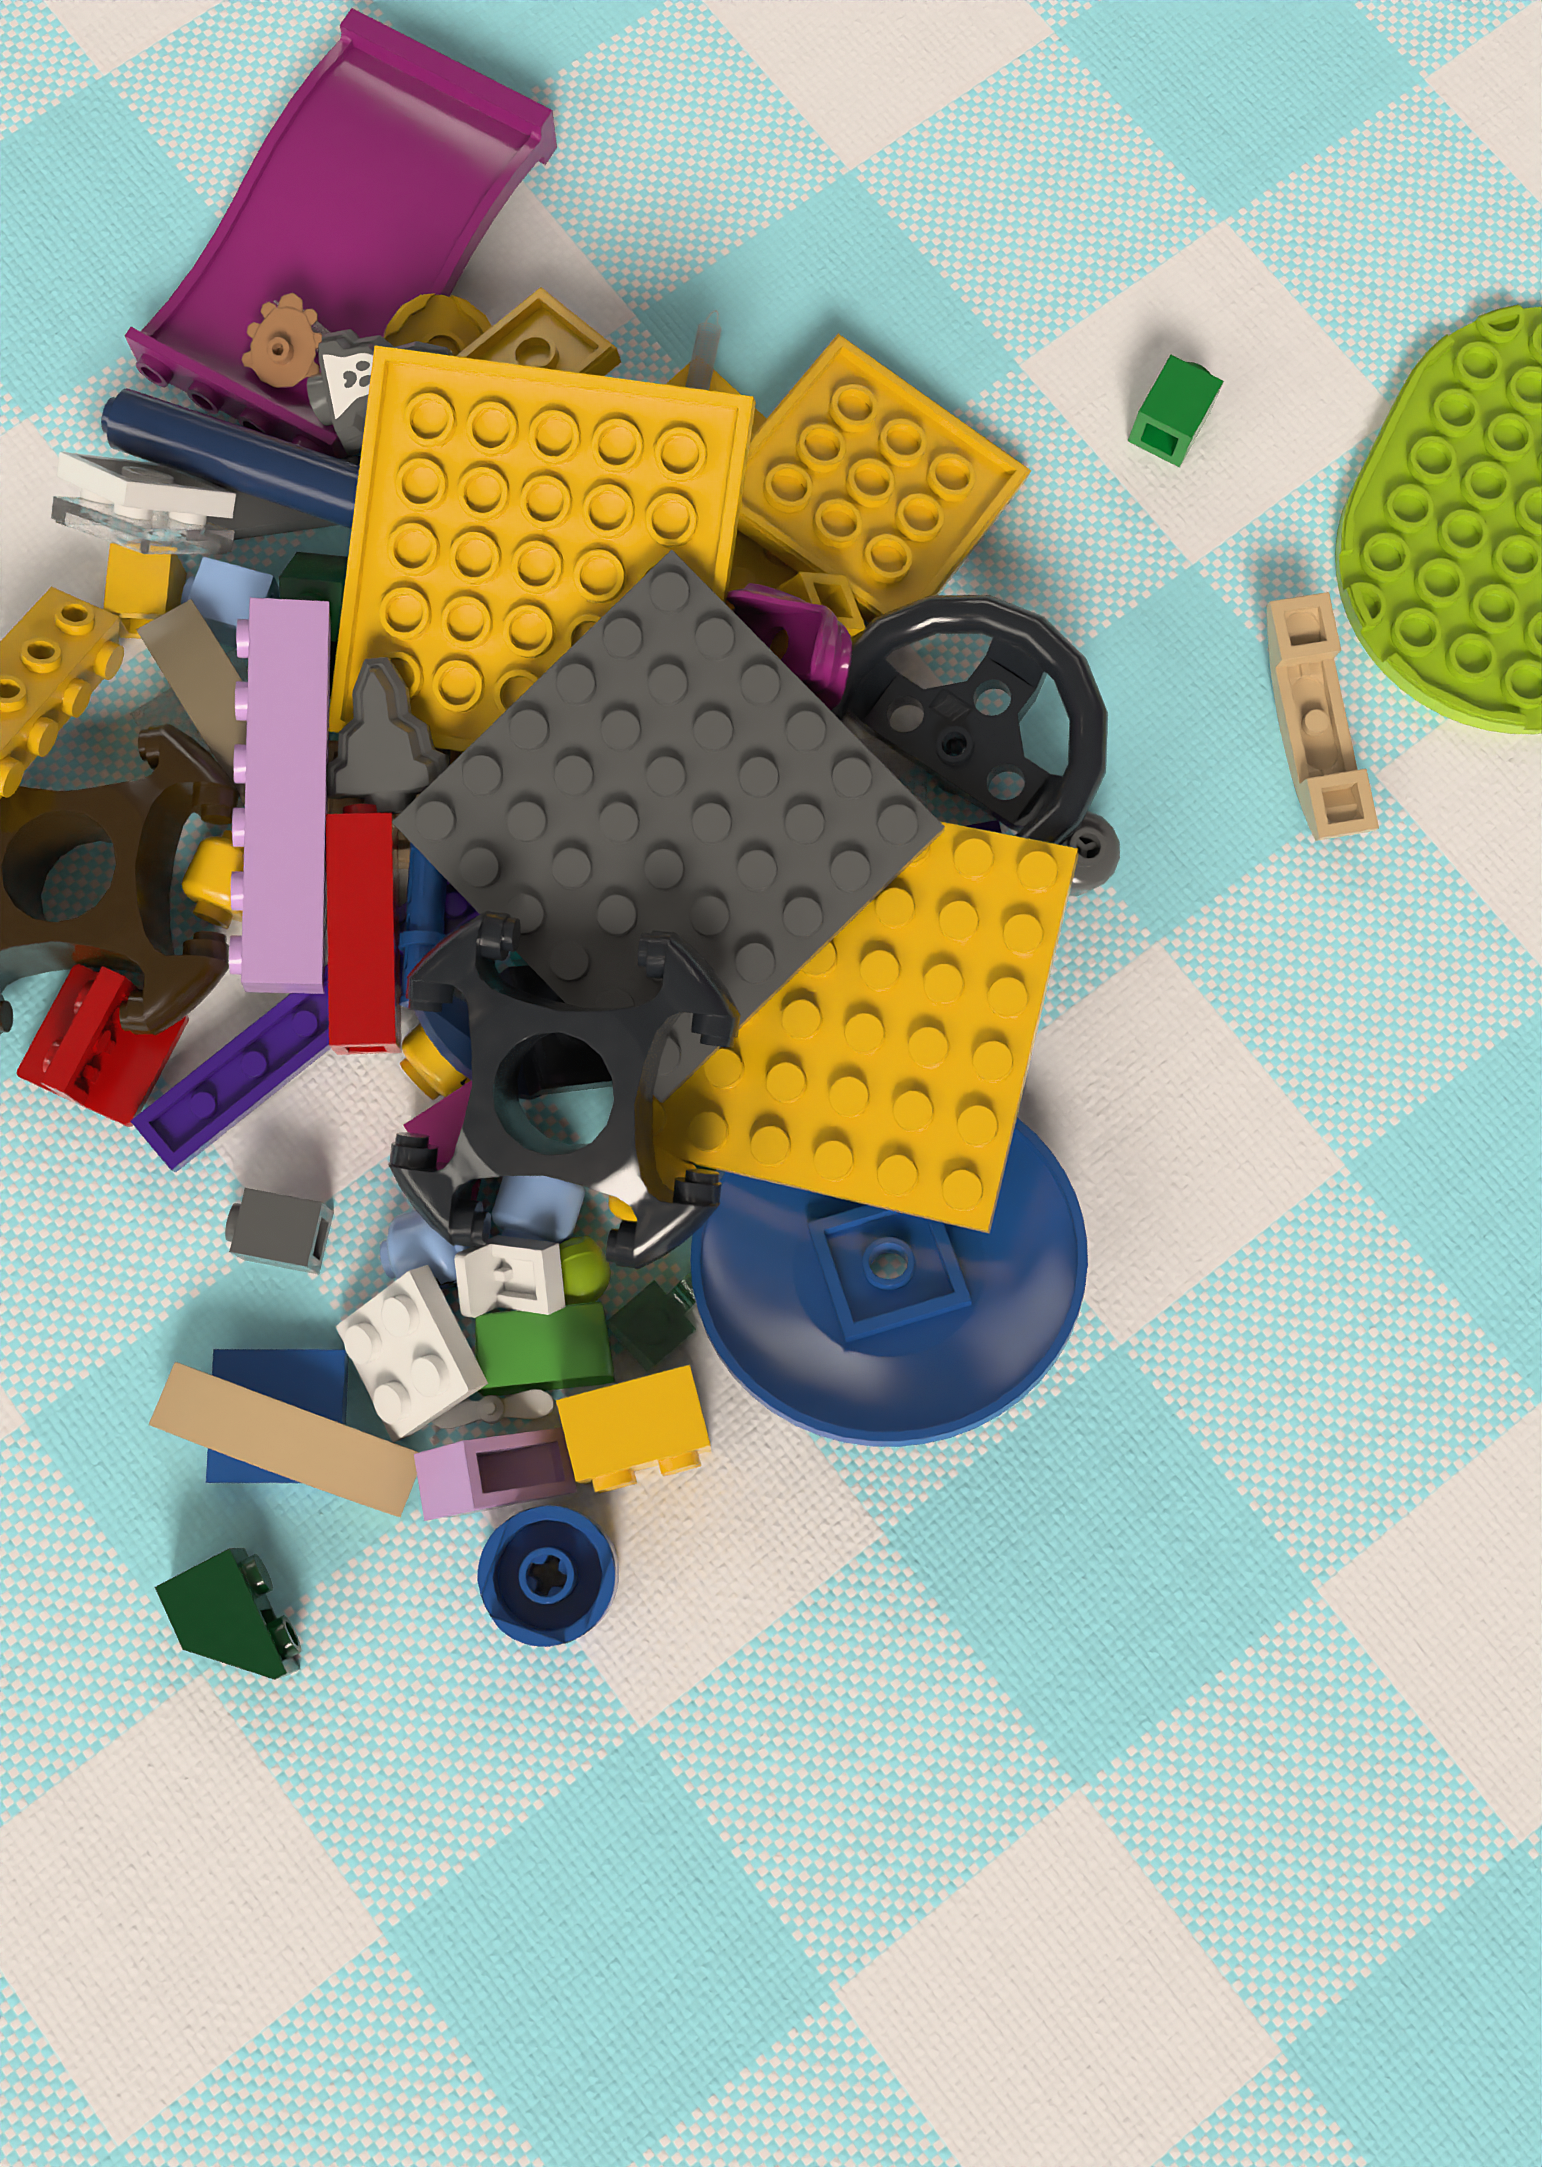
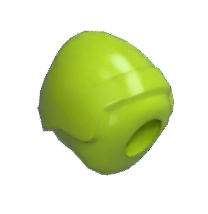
M590 1236L573 1237L560 1243L559 1250L565 1305L597 1301L604 1294L611 1278V1269L606 1260L605 1253Z

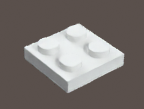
M68 452L59 453L57 477L80 487V497L84 499L114 504L113 512L119 515L151 520L153 510L169 512L168 517L173 520L194 525H206L207 516L233 518L236 493L201 478L151 462Z
M429 1265L409 1270L336 1326L345 1345L346 1352L353 1361L374 1403L376 1413L381 1418L393 1443L413 1435L488 1384Z

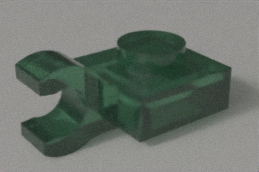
M691 1272L668 1294L653 1280L606 1321V1325L647 1373L651 1372L698 1331L686 1317L697 1306Z

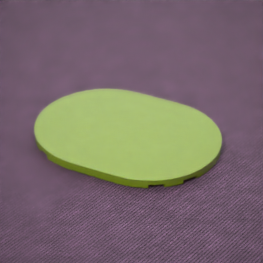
M1518 304L1479 315L1474 322L1456 330L1449 336L1446 334L1415 365L1398 393L1350 490L1341 513L1335 547L1337 583L1347 618L1356 637L1380 670L1402 691L1438 714L1464 725L1507 734H1542V307L1522 308Z

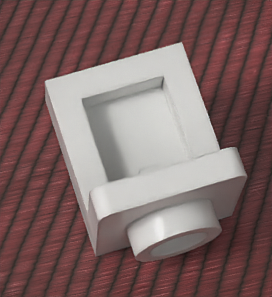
M497 1235L488 1239L486 1245L477 1244L476 1247H469L455 1255L456 1279L462 1316L476 1318L497 1307L549 1315L566 1307L559 1243Z

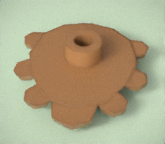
M294 293L281 296L278 307L271 302L263 304L261 313L265 319L261 324L253 322L247 328V334L253 340L250 344L251 351L244 353L241 359L244 366L252 368L261 381L277 388L294 386L304 378L320 373V367L314 362L316 356L315 350L319 348L318 343L322 342V334L313 333L311 328L318 321L317 312L313 309L303 311V301Z

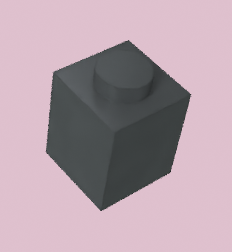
M245 1188L241 1204L234 1203L228 1214L225 1238L231 1242L229 1252L245 1261L319 1275L334 1212L322 1202Z

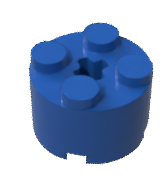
M539 1506L517 1513L495 1529L481 1553L477 1581L485 1608L503 1633L527 1645L550 1647L565 1644L581 1637L604 1618L615 1599L618 1589L619 1563L614 1544L601 1526L593 1519L581 1512L565 1507ZM552 1556L560 1559L559 1571L567 1575L565 1586H553L549 1593L545 1594L540 1590L542 1579L533 1575L534 1567L536 1564H548Z

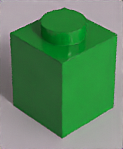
M1170 355L1138 411L1128 442L1180 468L1208 418L1224 381L1211 375L1205 367L1198 363L1185 362Z

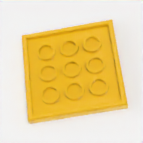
M838 333L752 435L738 530L798 573L811 572L846 575L861 617L869 623L877 616L927 596L939 595L1025 483L1031 470Z

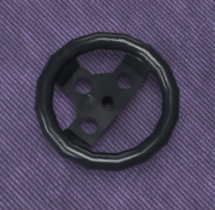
M930 595L873 618L863 631L851 639L852 658L846 688L841 702L830 710L841 722L847 711L868 733L929 773L939 788L951 794L961 795L1011 830L1017 831L1018 833L1015 835L1017 837L1062 845L1081 827L1106 774L1108 711L1086 657L1044 616L991 595ZM935 634H984L992 638L986 656L970 678L964 682L923 689L900 674L886 660L893 651ZM1047 674L1054 680L1069 718L1068 765L1062 776L1048 773L1024 756L1019 726L1020 721L1036 701ZM1000 689L1011 698L1007 709L994 716L981 713L976 708L979 696L987 690ZM913 705L920 708L924 713L923 720L914 730L900 732L890 726L891 716L899 707ZM951 751L957 754V756H950L947 753ZM1002 772L1018 774L1025 782L1023 790L1018 796L1010 800H1001L994 797L989 792V785L996 775Z

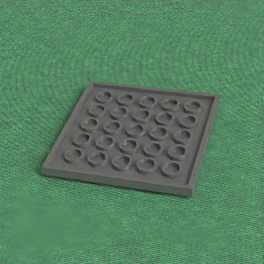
M673 550L666 554L392 821L403 835L479 914L486 911L507 913L512 918L520 919L521 933L516 952L566 1004L582 1008H621L642 1005L653 1000L662 989L663 979L648 978L646 967L638 965L640 937L642 933H651L653 930L675 932L706 960L728 989L741 1015L739 1029L945 830V826ZM685 1012L681 1014L673 1024L661 1056L653 1095L661 1103H664L721 1048L720 1046L700 1044L701 1034L691 1032L693 1013Z

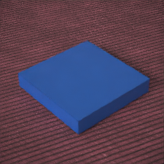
M213 1349V1376L346 1425L349 1356L346 1350ZM208 1448L206 1483H300Z

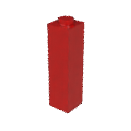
M371 804L347 805L343 807V814H326L329 1046L337 1055L402 1053L401 1006L399 1005V997H401L400 950L398 949V934L400 933L398 828L392 823L394 820L392 813H377L376 805Z

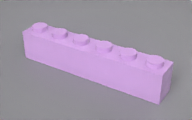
M250 597L249 619H237L236 633L237 657L248 658V682L236 681L235 716L236 720L247 721L246 745L235 744L234 782L245 784V808H233L232 841L234 847H244V871H232L231 909L243 910L242 936H230L229 969L230 974L241 975V983L245 992L324 994L327 870L326 814H328L326 768L329 760L331 649L330 606L328 601Z

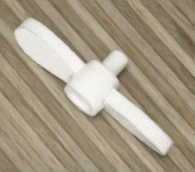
M542 1390L524 1391L503 1399L497 1395H488L482 1398L480 1402L463 1400L432 1421V1423L442 1429H452L479 1420L495 1424L504 1417L539 1419L551 1413L554 1408V1400L549 1393Z

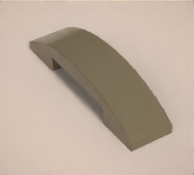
M190 599L136 630L218 764L224 769L239 792V797L245 805V784L234 782L235 744L246 745L247 721L236 720L235 686L236 681H242L196 605Z

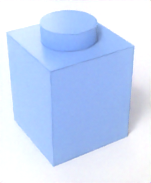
M203 557L196 577L190 576L184 585L181 604L192 599L220 644L237 648V619H249L250 597L280 599V589L274 575Z

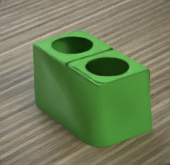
M602 1302L565 1305L566 1307L549 1315L515 1310L487 1313L476 1317L475 1358L488 1382L478 1392L482 1396H502L529 1390L549 1391L616 1382L606 1314Z

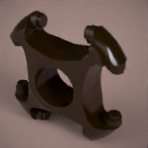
M166 723L165 725H153L148 727V729L140 730L138 736L140 757L143 761H147L150 768L154 770L151 775L145 778L71 791L19 786L12 796L0 799V1035L3 1032H9L13 1025L12 1006L9 1001L4 1000L1 993L7 985L20 978L51 971L70 970L76 964L87 968H101L103 966L108 969L144 974V989L132 990L128 999H124L121 1002L119 1019L124 1031H131L133 1034H153L156 1036L194 1010L213 991L228 971L229 944L226 943L227 936L223 933L213 931L195 932L193 939L183 942V954H174L170 929L169 893L175 855L183 826L194 812L201 815V820L209 824H231L233 808H238L240 796L224 769L212 755L192 737L175 726ZM98 841L113 843L116 866L111 885L98 904L77 918L59 922L47 921L43 913L41 895L47 874L59 858L79 845Z

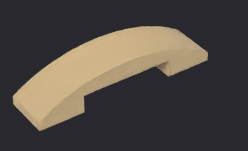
M1325 592L1270 601L1266 605L1267 635L1276 711L1290 774L1315 841L1376 831L1379 829L1368 773L1367 769H1357L1334 660L1341 651L1330 594Z
M175 1362L148 1424L259 1468L397 1517H401L417 1477L414 1454L420 1452Z

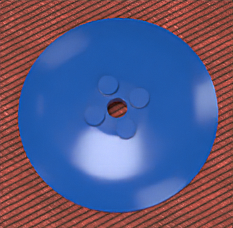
M1018 1117L990 1233L716 1169V1172H719V1182L722 1184L720 1205L702 1227L692 1235L690 1262L692 1286L697 1309L713 1348L734 1379L767 1409L797 1427L840 1442L873 1447L920 1445L952 1438L989 1422L1021 1401L1053 1367L1070 1339L1079 1317L1087 1277L1088 1249L1084 1218L1076 1193L1066 1172L1039 1136ZM885 1253L897 1254L907 1263L904 1273L893 1279L878 1277L872 1272L870 1267L878 1256Z

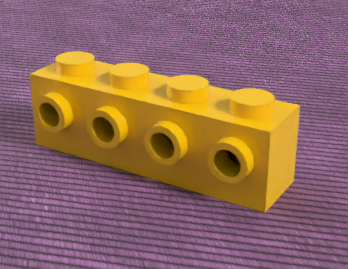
M52 586L0 641V799L2 797L8 798L15 793L21 783L24 771L37 756L44 757L50 752L60 729L71 717L78 718L82 715L88 706L92 692L104 679L111 680L117 674L124 657V647L119 644V616Z

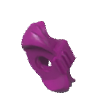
M749 583L744 589L727 592V601L735 607L732 611L769 649L776 634L784 629L787 631L788 647L781 661L829 710L835 708L841 702L852 658L851 636L846 627L838 621L835 614L826 606L810 604L796 596L764 585Z

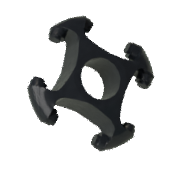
M483 912L443 937L421 958L407 976L406 999H409L408 1009L442 1012L443 1003H453L454 987L463 993L468 1005L472 1050V1088L454 1156L449 1163L437 1162L438 1147L429 1144L430 1136L399 1132L396 1133L395 1142L391 1143L390 1162L388 1165L400 1189L413 1208L432 1229L453 1246L476 1247L477 1244L486 1245L488 1241L491 1215L489 1212H483L482 1202L471 1200L472 1186L481 1178L547 1176L617 1197L632 1208L637 1221L622 1220L619 1229L611 1228L607 1240L606 1260L608 1262H615L616 1266L635 1268L636 1270L641 1269L683 1244L702 1227L720 1205L722 1184L719 1182V1172L705 1169H686L685 1177L675 1178L674 1191H672L663 1184L656 1168L653 1144V1092L661 1056L671 1028L681 1014L685 1012L693 1013L691 1032L701 1034L700 1044L733 1047L734 1037H738L740 1012L717 973L691 945L675 932L653 930L651 933H642L638 947V965L646 967L647 977L663 979L662 989L649 1002L621 1008H582L545 999L520 990L502 979L495 966V960L504 961L509 951L515 952L517 950L521 933L520 919L512 918L507 913ZM560 1032L582 1039L601 1055L612 1077L614 1103L607 1125L592 1143L568 1145L547 1138L529 1122L519 1103L517 1078L523 1059L539 1039L551 1033Z

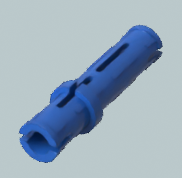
M411 842L405 931L398 934V949L403 951V972L399 1005L408 1008L409 999H406L407 976L421 958L446 936L444 934L447 879Z

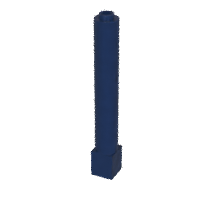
M129 388L123 389L116 397H111L105 404L101 417V427L103 432L107 434V440L112 449L352 529L360 465Z

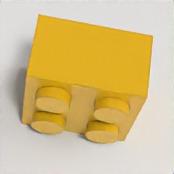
M690 1365L556 1400L575 1480L583 1485L593 1483L594 1491L599 1494L637 1484L635 1471L659 1465L663 1476L701 1467L699 1454L711 1451Z

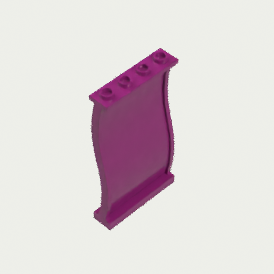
M353 8L350 9L339 25L341 30L340 40L311 71L265 138L218 228L193 268L169 300L141 331L130 327L125 334V338L137 360L136 368L152 383L164 388L168 384L186 392L196 405L211 414H218L219 411H222L237 419L243 427L339 459L346 458L348 454L334 426L323 425L315 415L307 391L309 377L304 378L294 386L277 388L261 381L252 368L244 366L241 359L244 353L251 351L250 344L253 340L247 334L248 325L253 322L261 324L265 319L261 313L263 304L271 302L278 307L274 300L280 302L281 296L294 293L302 299L303 310L313 309L317 312L318 322L330 333L352 329L360 338L378 335L383 337L388 323L405 303L423 294L436 293L435 295L450 297L471 256L512 193L535 164L539 161L546 165L557 148L553 110ZM315 351L316 356L314 362L318 364L320 367L319 353Z

